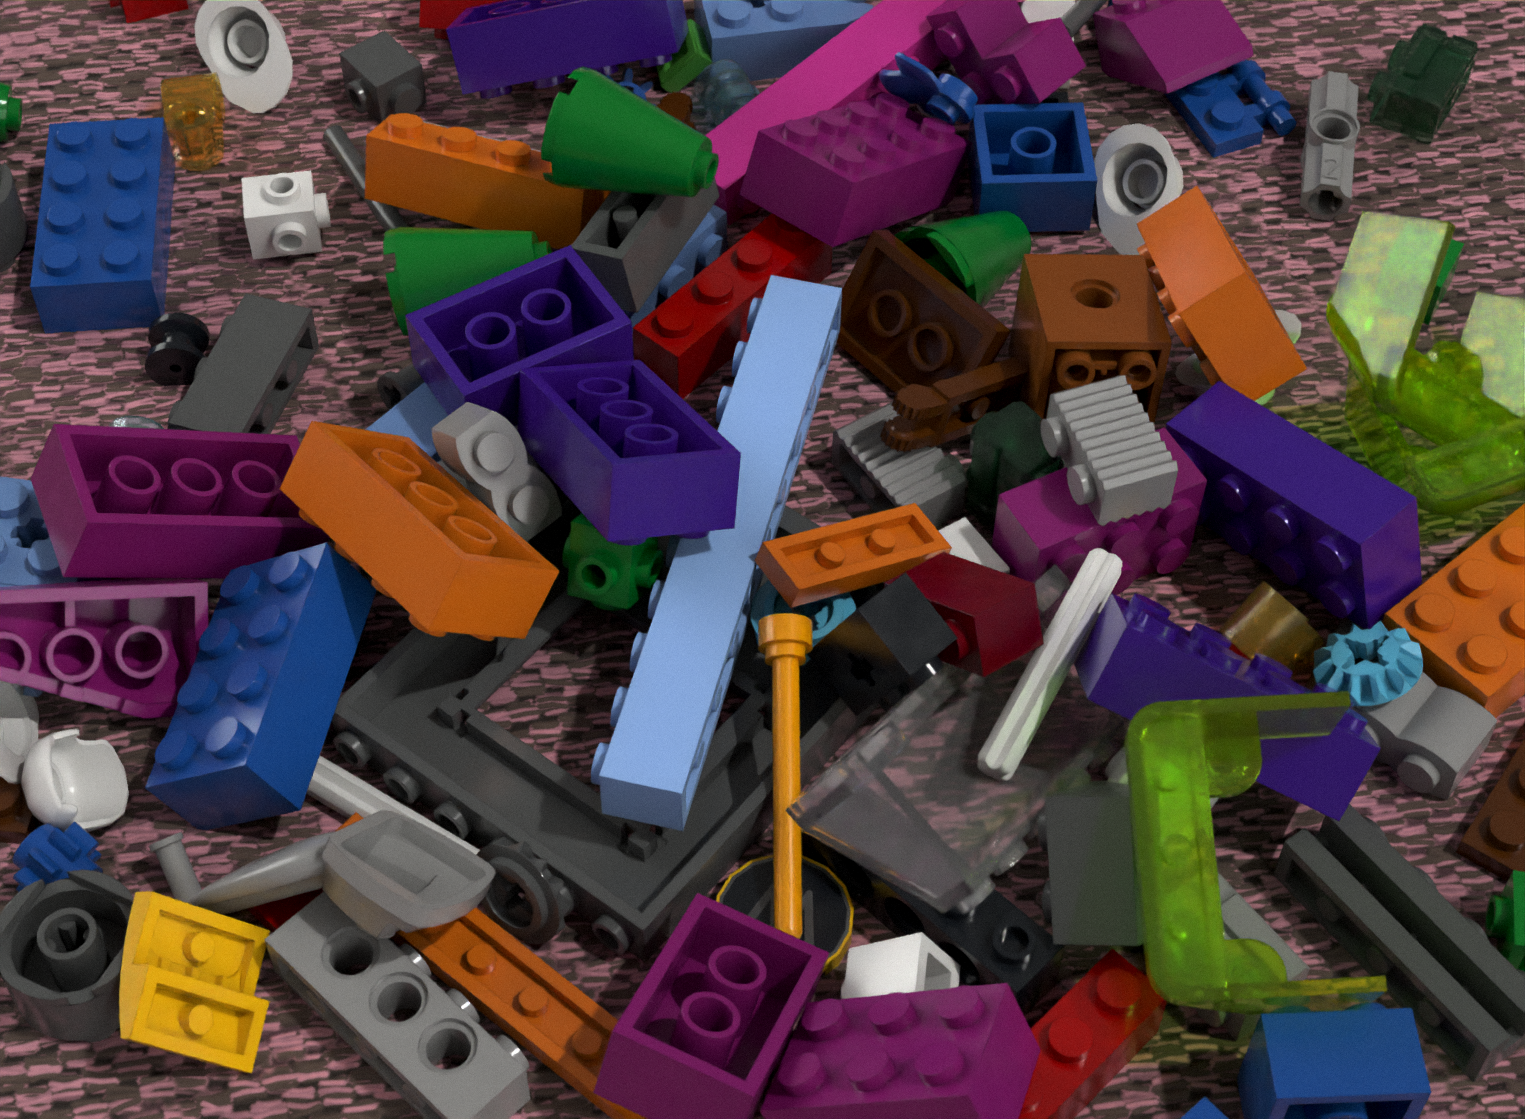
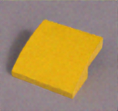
M152 891L135 892L125 937L120 975L119 1021L121 1039L238 1072L252 1073L270 1002L254 996L266 949L264 939L269 936L270 930Z

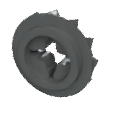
M504 836L483 847L476 854L496 870L488 892L481 903L490 917L501 928L524 942L541 944L551 940L566 927L564 916L571 907L567 899L559 893L564 883L563 880L552 876L547 868L548 858L537 859L526 841L514 844ZM522 888L526 892L523 898L518 895Z

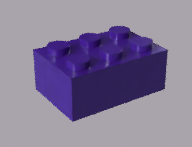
M571 245L405 315L413 366L448 415L466 402H470L499 413L513 426L518 425L520 368L634 360L632 321Z

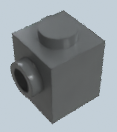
M385 30L339 53L345 92L357 112L361 114L368 112L380 124L391 114H412L418 107L427 103L422 64Z

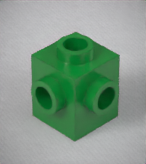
M581 513L571 522V533L566 540L563 550V566L569 570L567 595L591 600L592 605L604 610H628L644 594L652 590L656 580H660L664 557L662 551L657 550L658 536L648 537L644 543L632 546L608 542L584 514Z

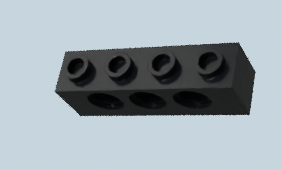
M849 773L803 814L802 856L827 866L846 885L849 896L896 936L902 937L920 932L927 936L961 966L959 986L1008 983L1025 1016L1056 985L1065 946L1063 944H1053V936L854 774Z

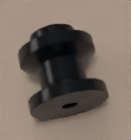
M182 312L168 313L154 319L150 324L148 340L152 348L148 351L145 359V370L148 376L162 386L191 385L194 381L196 367L199 361L205 357L203 353L209 346L210 333L207 326L200 319Z

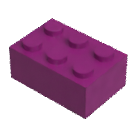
M1165 427L1156 431L1159 432L1161 441H1165L1166 450L1171 451L1172 460H1176L1178 466L1171 504L1165 509L1158 507L1152 513L1146 510L1140 516L1134 514L1129 519L1122 517L1116 523L1110 520L1105 526L1098 524L1087 504L1078 505L1074 501L1068 486L1067 467L999 494L992 548L1010 568L1009 575L1035 583L1040 620L1047 617L1050 620L1053 619L1087 555L1095 548H1102L1108 553L1116 554L1122 560L1121 575L1111 592L1115 595L1126 590L1134 580L1154 571L1160 574L1172 572L1189 557L1207 479Z
M697 893L614 1027L593 1093L647 1119H752L781 1064L807 1002H811L829 952Z
M1008 983L979 986L964 985L949 989L908 993L894 992L878 996L807 1002L760 1112L764 1119H1018L1041 1049Z

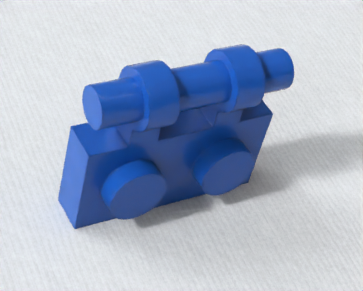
M1245 59L1227 67L1226 69L1230 72L1228 74L1220 75L1219 72H1216L1171 93H1164L1213 158L1261 144L1264 132L1261 126L1271 124L1280 136L1289 134L1296 126V120L1289 113V102L1280 91H1272L1265 83L1266 74L1257 62ZM1246 93L1253 104L1245 106L1238 96Z

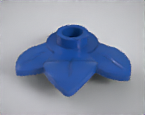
M897 52L895 55L899 71L882 68L879 72V79L890 94L903 98L909 104H916L919 112L927 117L938 118L954 125L956 121L967 124L975 115L973 107L978 101L977 95L963 81L950 74L942 73L937 78L926 66L900 52Z

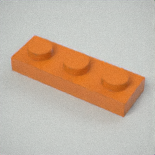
M912 503L762 542L754 561L789 607L793 608L886 582L942 552L950 553L952 547L918 505Z

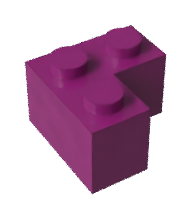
M947 0L926 16L934 31V39L938 48L943 54L948 56L960 80L968 85L977 95L978 101L975 105L1040 103L1086 67L1061 17L1028 23L1016 0Z

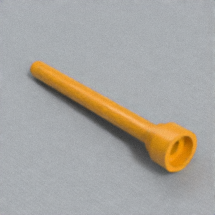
M779 613L765 616L758 621V650L765 654V663L772 666L774 928L800 939L802 936L799 666L805 664L806 654L813 649L812 620L799 614Z

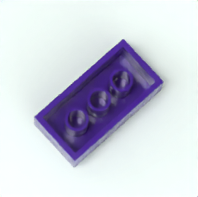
M504 0L466 8L446 31L463 95L479 92L481 99H490L511 93L513 91L512 85L532 81L533 87L536 89L561 84L566 81L565 74H570L573 70L582 66L607 76L619 71L618 64L639 60L640 67L643 68L668 63L673 60L672 53L679 51L689 28L683 0Z
M641 360L520 368L518 433L523 440L526 451L608 542L632 546L644 543L648 537L667 535L698 539L706 537L710 531L735 528L741 452Z
M1218 381L1166 423V430L1207 479L1196 525H1205L1225 538L1231 548L1239 554H1249L1271 568L1275 575L1289 586L1297 585L1316 597L1334 616L1339 618L1346 617L1363 629H1371L1377 622L1383 620L1387 611L1422 585L1417 497L1221 381Z
M1111 593L1074 662L1088 700L1337 821L1341 820L1381 749L1365 729L1368 720L1350 709L1354 703L1351 699L1322 683L1317 682L1312 691L1290 679L1293 672L1289 668L1263 654L1256 653L1252 661L1234 653L1229 649L1232 642L1228 638L1202 624L1195 623L1191 631L1178 626L1168 620L1171 612L1167 608L1143 595L1134 593L1131 600L1127 601Z

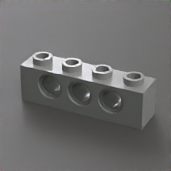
M322 892L264 939L274 972L424 1119H509L531 1099L526 1072L529 1069V1063L516 1044L502 1034L494 1039L478 1024L480 1022L479 1015L468 999L454 988L445 993L430 978L432 974L429 966L412 946L403 943L400 947H397L388 938H377L366 934L357 927L354 920L347 916L325 892ZM352 965H369L366 970L356 975L341 974ZM402 1009L418 1011L412 1018L405 1021L394 1022L387 1020L393 1013ZM460 1055L467 1058L462 1065L453 1069H440L435 1066L441 1059L447 1056Z

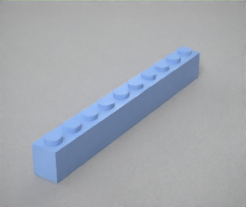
M771 275L763 299L754 297L751 302L747 320V333H750L748 342L739 341L737 343L732 362V377L735 378L732 387H722L716 410V422L720 423L717 431L741 452L735 528L710 531L706 537L698 539L681 538L675 535L670 536L666 553V567L670 568L666 581H655L648 605V618L652 619L648 634L638 632L632 646L629 668L630 672H634L629 688L620 686L616 692L610 718L611 727H615L610 744L599 743L592 763L591 783L600 785L602 814L679 831L684 830L748 626L752 600L759 590L764 575L754 560L762 542L775 539L840 332L842 288Z

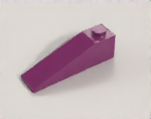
M135 578L0 587V681L26 686L140 718L173 717L178 705V693L189 677L200 649L199 640L208 627V582L194 578Z

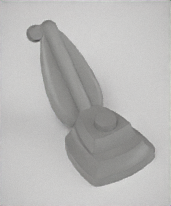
M380 810L338 831L323 833L292 843L238 868L212 882L203 890L181 841L184 838L182 831L148 845L150 851H155L174 899L226 915L323 888L322 890L347 916L354 920L360 930L377 938H391L399 930L408 933L438 926L467 915L486 896L496 873V870L489 863L455 841L417 821L388 810Z

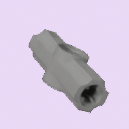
M1329 71L1320 79L1312 80L1309 89L1305 142L1300 158L1302 179L1299 206L1306 209L1312 219L1331 221L1339 214L1348 213L1351 204L1354 151L1360 131V124L1357 120L1359 86L1353 84L1346 73Z

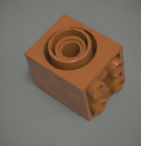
M1024 254L1008 353L1010 358L1015 357L1029 368L1019 398L1030 440L1043 441L1041 421L1047 418L1050 394L1120 375L1126 376L1127 384H1131L1133 394H1137L1138 403H1142L1144 412L1148 413L1149 421L1155 423L1172 340L1144 256Z

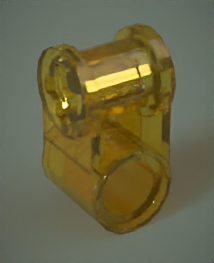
M213 72L161 79L164 120L167 130L173 134L174 157L177 164L189 171H204L218 165L225 153L223 121L226 120L224 98L218 73Z
M1262 581L1218 629L1250 659H1253L1256 653H1260L1289 668L1293 672L1290 679L1312 663L1314 651L1322 648L1324 642L1323 637L1307 623L1308 619L1265 581Z

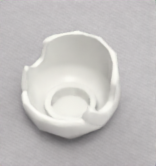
M78 729L51 733L37 740L26 755L21 785L28 808L32 814L44 824L50 823L54 827H58L62 832L74 821L87 832L111 825L124 815L129 796L125 769L113 746L104 739L76 738L80 735Z

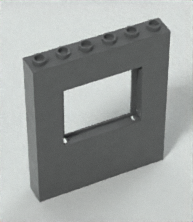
M561 490L558 496L561 503L562 516L528 541L535 550L559 570V573L525 639L495 636L492 641H484L469 634L447 632L444 637H436L415 627L339 698L332 718L335 733L333 743L337 751L347 762L357 768H363L368 764L383 775L386 786L397 798L407 804H412L417 799L433 811L436 821L442 828L462 840L468 836L482 847L493 843L503 836L514 844L526 841L537 859L548 858L547 868L552 876L563 880L564 883L559 893L567 899L571 907L566 916L572 911L592 924L593 933L609 950L617 954H623L628 950L646 963L673 933L696 894L699 893L706 896L773 822L772 666L765 663V654L758 650L755 631L749 619L728 686L729 690L745 699V701L713 734L683 831L655 825L656 831L654 834L649 830L652 824L602 814L599 793L479 712L477 709L589 601L567 595L569 570L563 566V550L566 540L571 533V522L582 512ZM785 505L775 539L821 526ZM671 535L658 536L657 550L662 551L664 557L663 570L660 577L662 581H666L670 568L666 567V553ZM765 574L763 575L760 587L769 581ZM884 582L850 591L849 594L855 603L856 610L884 589ZM652 590L644 594L628 610L608 611L640 632L648 634L652 619L648 618V605ZM791 608L792 614L801 615L799 611L795 612L794 609ZM815 615L808 617L812 620V631H814ZM811 659L805 666H799L801 790L879 705L878 702H875L856 717ZM467 715L469 718L465 724L463 718ZM626 826L634 831L630 837L627 835Z

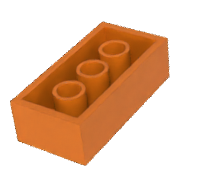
M1198 185L1136 224L1145 242L1137 248L1139 255L1144 256L1151 280L1159 291L1157 295L1169 314L1167 317L1186 348L1192 347L1201 362L1199 366L1211 386L1221 381L1256 401L1307 370L1305 363L1259 281Z
M311 421L279 488L300 508L298 514L304 521L322 529L336 542L334 549L337 553L352 562L358 563L372 577L371 584L377 591L395 599L410 613L409 621L411 624L432 636L444 637L447 632L469 634L484 641H492L495 636L525 639L559 573V570L409 437Z
M1525 503L1387 611L1382 620L1388 631L1405 628L1411 642L1420 644L1423 658L1422 672L1430 677L1437 686L1449 688L1466 695L1483 706L1495 718L1525 694Z

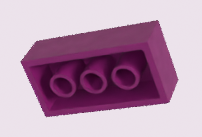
M881 93L877 97L859 102H849L848 105L828 111H818L817 114L797 120H787L783 124L759 130L739 195L829 246L835 247L870 234L873 230H881L943 207L951 202L973 143L955 134V128L950 123L938 118H925L910 110L909 103L903 98L888 93Z
M53 424L31 476V482L63 577L225 579L230 570L236 569L239 566L250 565L284 555L291 551L328 542L330 538L322 529L304 521L298 514L300 508L279 489L300 446L297 435Z

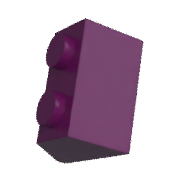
M1112 0L1113 5L1093 13L1102 71L1107 76L1166 94L1254 56L1251 43L1221 0Z

